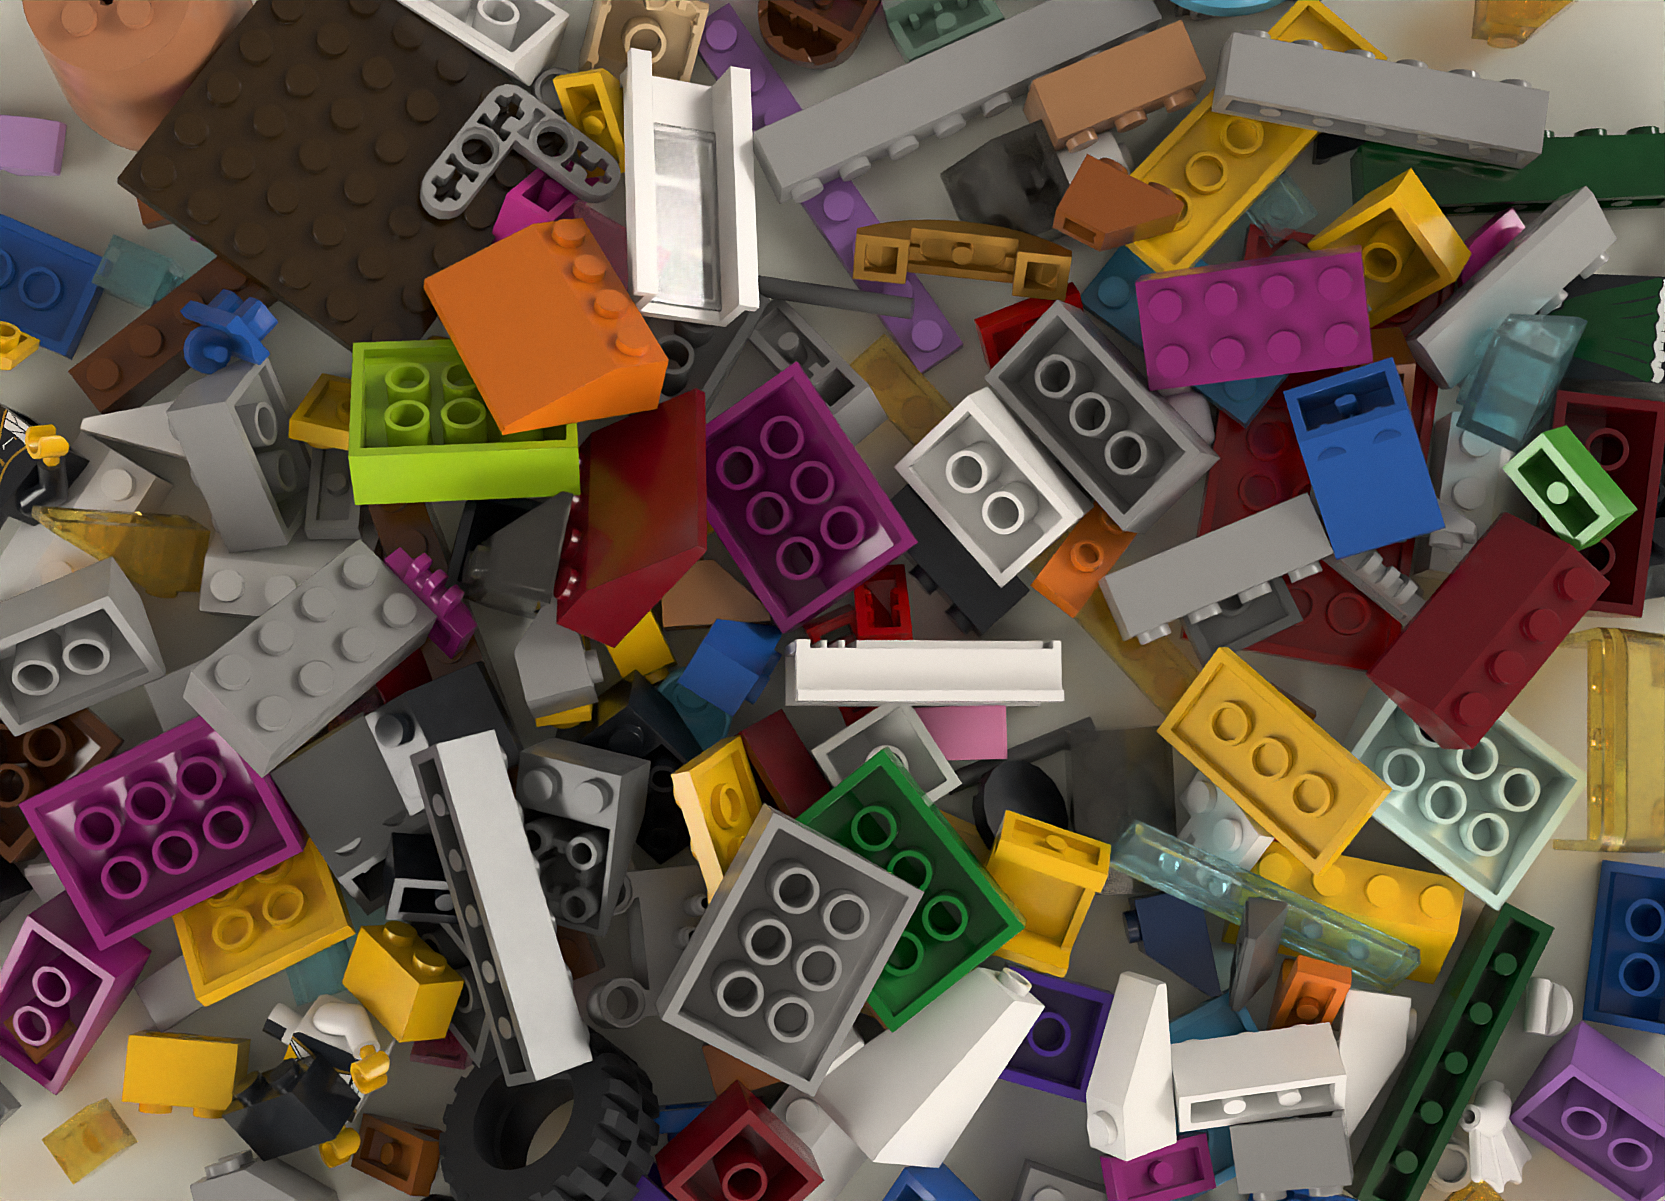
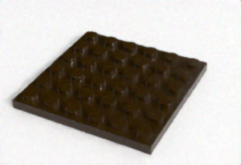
M257 0L118 176L117 184L353 353V343L422 339L438 317L423 288L424 279L490 246L495 239L492 231L506 194L538 167L512 149L460 215L451 219H438L430 215L423 208L420 200V189L426 173L488 94L497 86L515 84L455 38L396 0ZM511 102L506 107L498 104L500 111L496 122L491 127L497 135L509 117L512 116L520 120L516 116L519 107L515 103ZM548 131L542 133L537 138L539 149L543 154L550 157H555L565 143L562 136L555 132ZM480 139L468 140L462 146L463 156L473 164L481 165L487 163L492 158L490 146ZM455 168L453 177L444 187L434 183L433 185L437 189L435 199L441 203L447 197L457 201L454 192L463 174ZM468 177V179L470 180V182H474V181H475V179H471V178Z

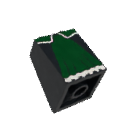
M1578 274L1563 288L1569 295L1561 304L1545 316H1542L1537 311L1531 317L1532 320H1538L1536 340H1528L1526 344L1525 371L1532 372L1531 376L1539 388L1665 402V277L1592 274L1588 278L1583 279Z

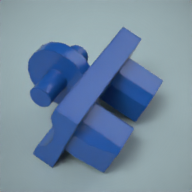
M223 289L208 305L190 300L180 310L186 319L202 325L190 332L183 348L186 362L195 371L212 374L226 367L231 360V356L261 365L271 354L261 341L278 324V321L259 299L249 297L243 302L234 292Z

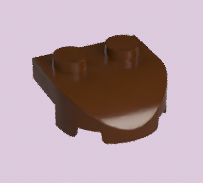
M759 0L758 22L760 34L769 49L793 64L818 70L833 68L844 63L854 53L881 6V0Z

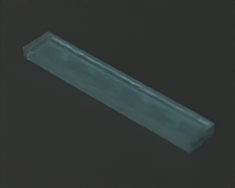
M1136 820L1111 848L1109 867L1239 926L1245 901L1249 897L1288 903L1289 908L1280 940L1281 945L1310 958L1352 968V977L1387 993L1395 989L1421 964L1420 949L1141 821Z

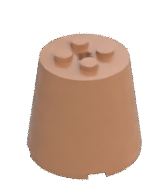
M22 0L27 22L74 112L86 125L109 142L136 152L140 150L253 6L251 0Z

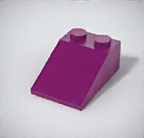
M66 890L28 914L0 971V1056L54 1095L60 1093L132 991L152 950L130 936L100 951ZM14 1014L13 1025L18 1036L24 1042L37 1048L57 1035L69 1018L78 1030L48 1054L39 1064H35L3 1022Z

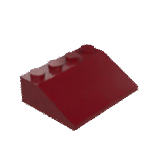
M697 388L658 404L657 409L636 413L592 432L578 448L580 495L562 496L557 508V516L561 518L560 537L555 548V555L559 558L558 578L553 589V596L557 599L556 624L615 648L707 551L705 392Z

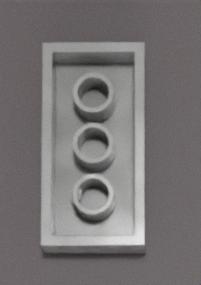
M1056 300L984 377L1123 531L1145 534L1220 459L1219 455L1157 390L1149 391L1148 380L1080 308L1063 301Z
M359 538L192 669L183 698L263 778L422 646L437 616Z

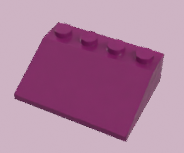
M797 361L706 424L707 520L782 634L796 631L919 543Z
M200 715L18 804L100 951L303 852L310 837L271 775L268 773L261 778Z

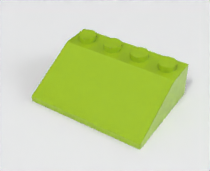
M451 339L353 343L348 459L355 505L580 495L577 423L502 435Z

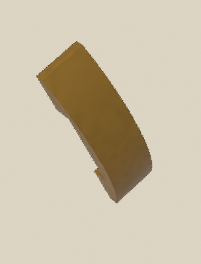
M931 219L891 221L857 228L852 279L905 284L907 272L1012 283V296L1065 301L1072 251L1054 242L1028 233L982 223Z

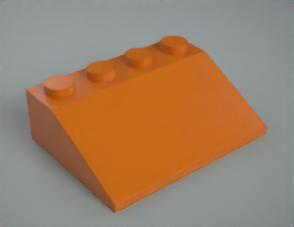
M583 218L561 219L531 224L424 279L423 288L502 435L657 409L669 359Z

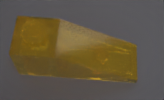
M33 506L31 517L54 534L99 561L113 557L126 577L144 587L147 594L159 598H176L178 592H200L204 561L211 531L188 515Z

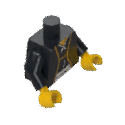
M1 403L0 530L8 517L31 526L41 524L52 510L66 502L69 495L68 489L86 468L89 460L69 446L64 437L56 435V428L53 424L41 425L35 419Z

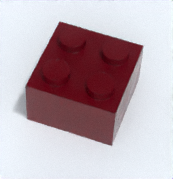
M738 1079L654 1155L664 1188L678 1201H803L825 1181L811 1149Z

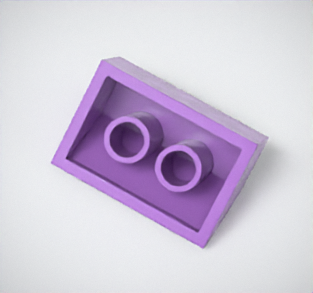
M1581 1020L1549 1048L1512 1105L1509 1120L1513 1125L1623 1200L1657 1201L1665 1195V1077Z

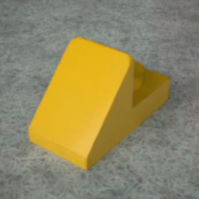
M605 68L556 76L553 79V83L566 121L610 153L618 162L620 173H624L623 88H620V81ZM576 149L580 159L582 152ZM598 166L592 172L585 169L588 173L586 178L604 176L605 171Z

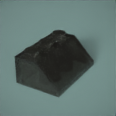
M1161 724L1064 729L1067 812L1069 818L1068 831L1112 845L1108 877L1101 893L1095 892V895L1134 894L1179 885L1173 747L1156 732Z

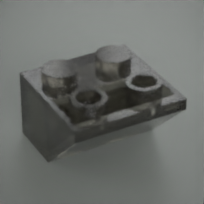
M1042 119L991 139L940 173V178L959 221L1004 227L1028 233L1051 242L1067 236L1052 228L1056 209L1070 183Z

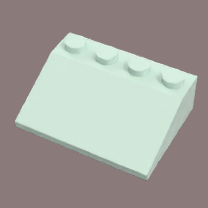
M1374 683L1369 688L1342 745L1392 788L1391 792L1371 817L1496 911L1501 909L1592 778L1506 711L1503 712L1474 749H1442Z

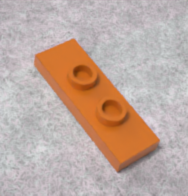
M1096 500L1093 502L1094 507L1080 519L1030 585L1072 618L1077 615L1099 586L1098 581L1108 574L1137 535L1134 532L1123 531Z

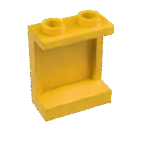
M1006 810L984 867L1027 921L1022 931L990 956H998L1019 963L1037 973H1048L1064 978L1069 968L1072 947L1095 892L1101 893L1108 877L1112 845Z

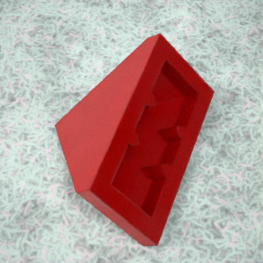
M905 564L887 565L854 590L858 640H913Z

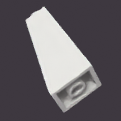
M977 967L892 1033L887 1029L865 1044V1046L825 1076L815 1096L810 1097L873 1162L939 1168L1045 1006L1029 992L1032 988L1031 983L1016 971L1003 968L1000 972Z

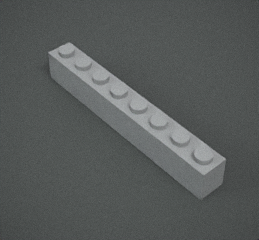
M1048 0L754 131L753 152L778 203L781 204L792 198L795 203H801L821 193L824 189L823 184L841 177L846 182L862 176L871 169L870 163L889 155L891 160H897L907 156L919 147L918 142L935 134L938 139H943L957 133L966 126L965 121L983 113L985 118H990L1002 113L1012 106V99L1029 92L1032 80L1156 30L1162 16L1153 0Z

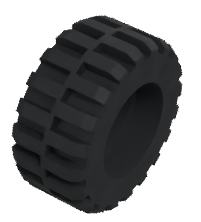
M587 1025L590 1034L589 1047L593 1061L536 1082L507 1087L498 1056L489 1065L481 1068L473 1061L472 1064L475 1067L466 1078L461 1076L454 1088L455 1093H457L453 1104H447L442 1118L443 1123L447 1126L446 1132H441L439 1138V1152L445 1157L441 1160V1170L444 1181L450 1186L451 1195L456 1201H632L640 1190L636 1187L642 1174L647 1176L654 1161V1157L650 1155L651 1147L658 1146L660 1125L653 1120L659 1117L658 1098L653 1093V1084L647 1073L638 1066L637 1062L589 1025ZM574 1099L569 1122L559 1140L544 1156L526 1166L529 1147L538 1128L554 1110Z

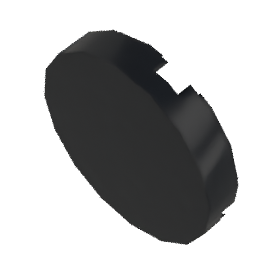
M1024 760L1005 761L982 774L977 783H981L978 794L973 796L972 812L976 830L988 850H991L1006 810L1068 830L1069 818L1064 798L1055 782L1040 767Z

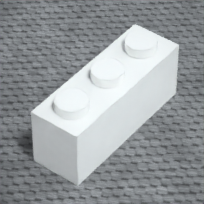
M1330 1022L1312 1025L1299 1024L1290 1028L1261 1032H1242L1233 1036L1204 1040L1191 1039L1182 1043L1170 1044L1175 1116L1179 1132L1344 1109L1347 1074Z

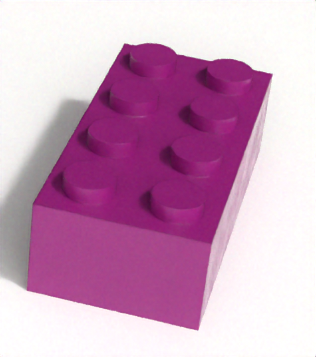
M1361 244L1142 274L1135 282L1149 391L1373 363Z

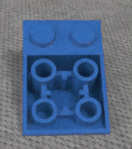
M1393 357L1283 391L1297 441L1336 560L1446 528Z

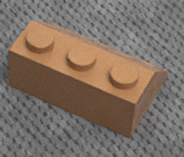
M1181 19L1032 80L1023 112L1026 119L1052 153L1066 147L1069 153H1075L1095 144L1099 140L1097 135L1116 127L1118 133H1124L1144 124L1148 120L1146 114L1163 107L1166 108L1167 113H1172L1191 105L1197 100L1195 94L1199 93L1207 77Z

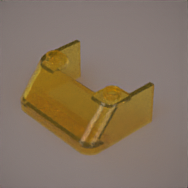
M1604 627L1570 633L1557 648L1587 649V840L1553 839V850L1665 854V634Z

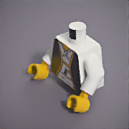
M328 994L319 995L305 1016L279 1002L267 1018L262 1031L288 1045L283 1061L289 1058L299 1060L320 1052L361 1098L334 1140L319 1144V1152L324 1164L329 1168L336 1167L348 1162L351 1155L356 1153L360 1147V1135L355 1129L351 1127L346 1128V1124L353 1122L374 1090L387 1084L386 1072L390 1065L389 1055L396 1039L363 1006L347 1003Z

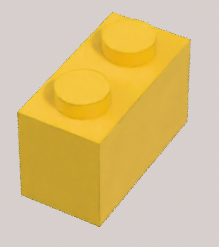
M388 921L385 925L360 926L342 980V984L399 1043L445 1038L465 982L447 964L444 956L435 952L417 935L414 927L401 921Z
M142 1030L128 1035L121 1102L139 1103L138 1111L143 1113L169 1114L172 1113L173 1106L192 1107L193 1116L223 1118L222 1114L235 1098L232 1094L234 1087L247 1075L251 1039L175 1032L161 1033L160 1031Z

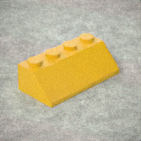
M1272 841L1247 876L1233 875L1221 942L1236 944L1245 901L1249 897L1284 901L1288 903L1289 908L1277 953L1294 957L1302 955L1349 968L1434 985L1458 933L1465 887L1452 877L1340 855L1325 874L1316 876L1280 842Z

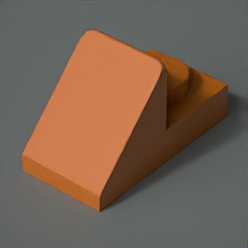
M1298 955L1296 960L1285 958L1281 964L1266 1031L1290 1028L1299 1024L1312 1025L1330 1022V1025H1332L1351 987L1352 968Z

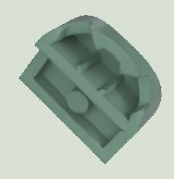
M881 0L888 33L906 64L1005 20L994 0Z

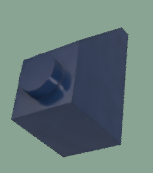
M1188 885L1128 898L1130 910L1122 912V917L1129 944L1137 942L1140 952L1210 997L1222 995L1199 887Z

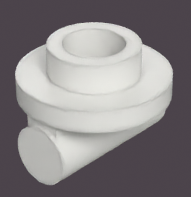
M1530 977L1527 985L1523 1032L1555 1037L1561 1034L1571 1021L1573 1014L1571 995L1560 984L1553 983L1548 979Z

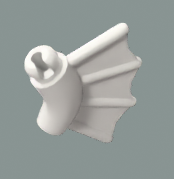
M1489 1080L1480 1087V1091L1475 1096L1474 1104L1466 1105L1458 1123L1469 1133L1470 1176L1472 1181L1478 1183L1481 1180H1485L1493 1186L1495 1192L1501 1193L1504 1191V1185L1507 1181L1516 1185L1522 1182V1168L1526 1162L1532 1159V1154L1509 1120L1512 1105L1510 1091L1504 1089V1083Z

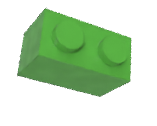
M1567 425L1542 432L1502 467L1563 541L1571 544L1577 551L1597 544L1638 510Z

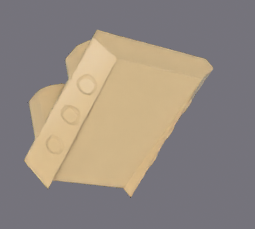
M593 0L582 48L580 49L578 71L583 72L605 68L620 81L621 73L628 66L627 52L631 48L652 51V76L690 82L709 11V4L699 0Z

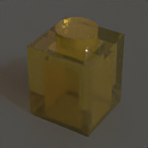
M107 1098L87 1105L41 1139L73 1185L94 1175L138 1142Z

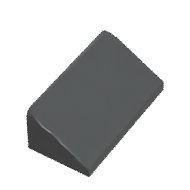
M1249 897L1245 901L1230 966L1229 1006L1231 1011L1240 1012L1270 978L1289 908L1288 903L1256 897Z

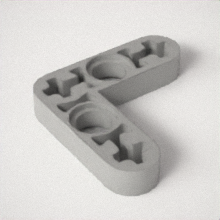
M504 84L497 86L488 94L428 170L422 181L420 200L423 208L430 215L438 219L457 217L467 208L512 149L579 199L588 203L604 202L613 195L620 180V168L618 162L610 153L526 90L516 85ZM511 102L515 103L519 107L516 116L520 120L512 116L509 117L497 135L491 127L496 122L500 111L498 104L506 107ZM548 131L561 135L566 143V152L557 157L543 154L537 145L538 136ZM471 139H480L490 146L492 158L487 163L481 165L473 164L463 156V144ZM578 149L582 152L578 161L581 166L575 163L572 171L569 172L564 167L570 163L575 150ZM598 166L605 171L602 179L605 184L598 181L592 187L585 182L588 174L585 169L592 172ZM456 168L463 174L454 192L457 201L447 197L441 203L435 199L437 189L433 184L436 183L438 186L444 187L453 177ZM468 177L471 178V179H475V181H474V182H470V180L468 179Z

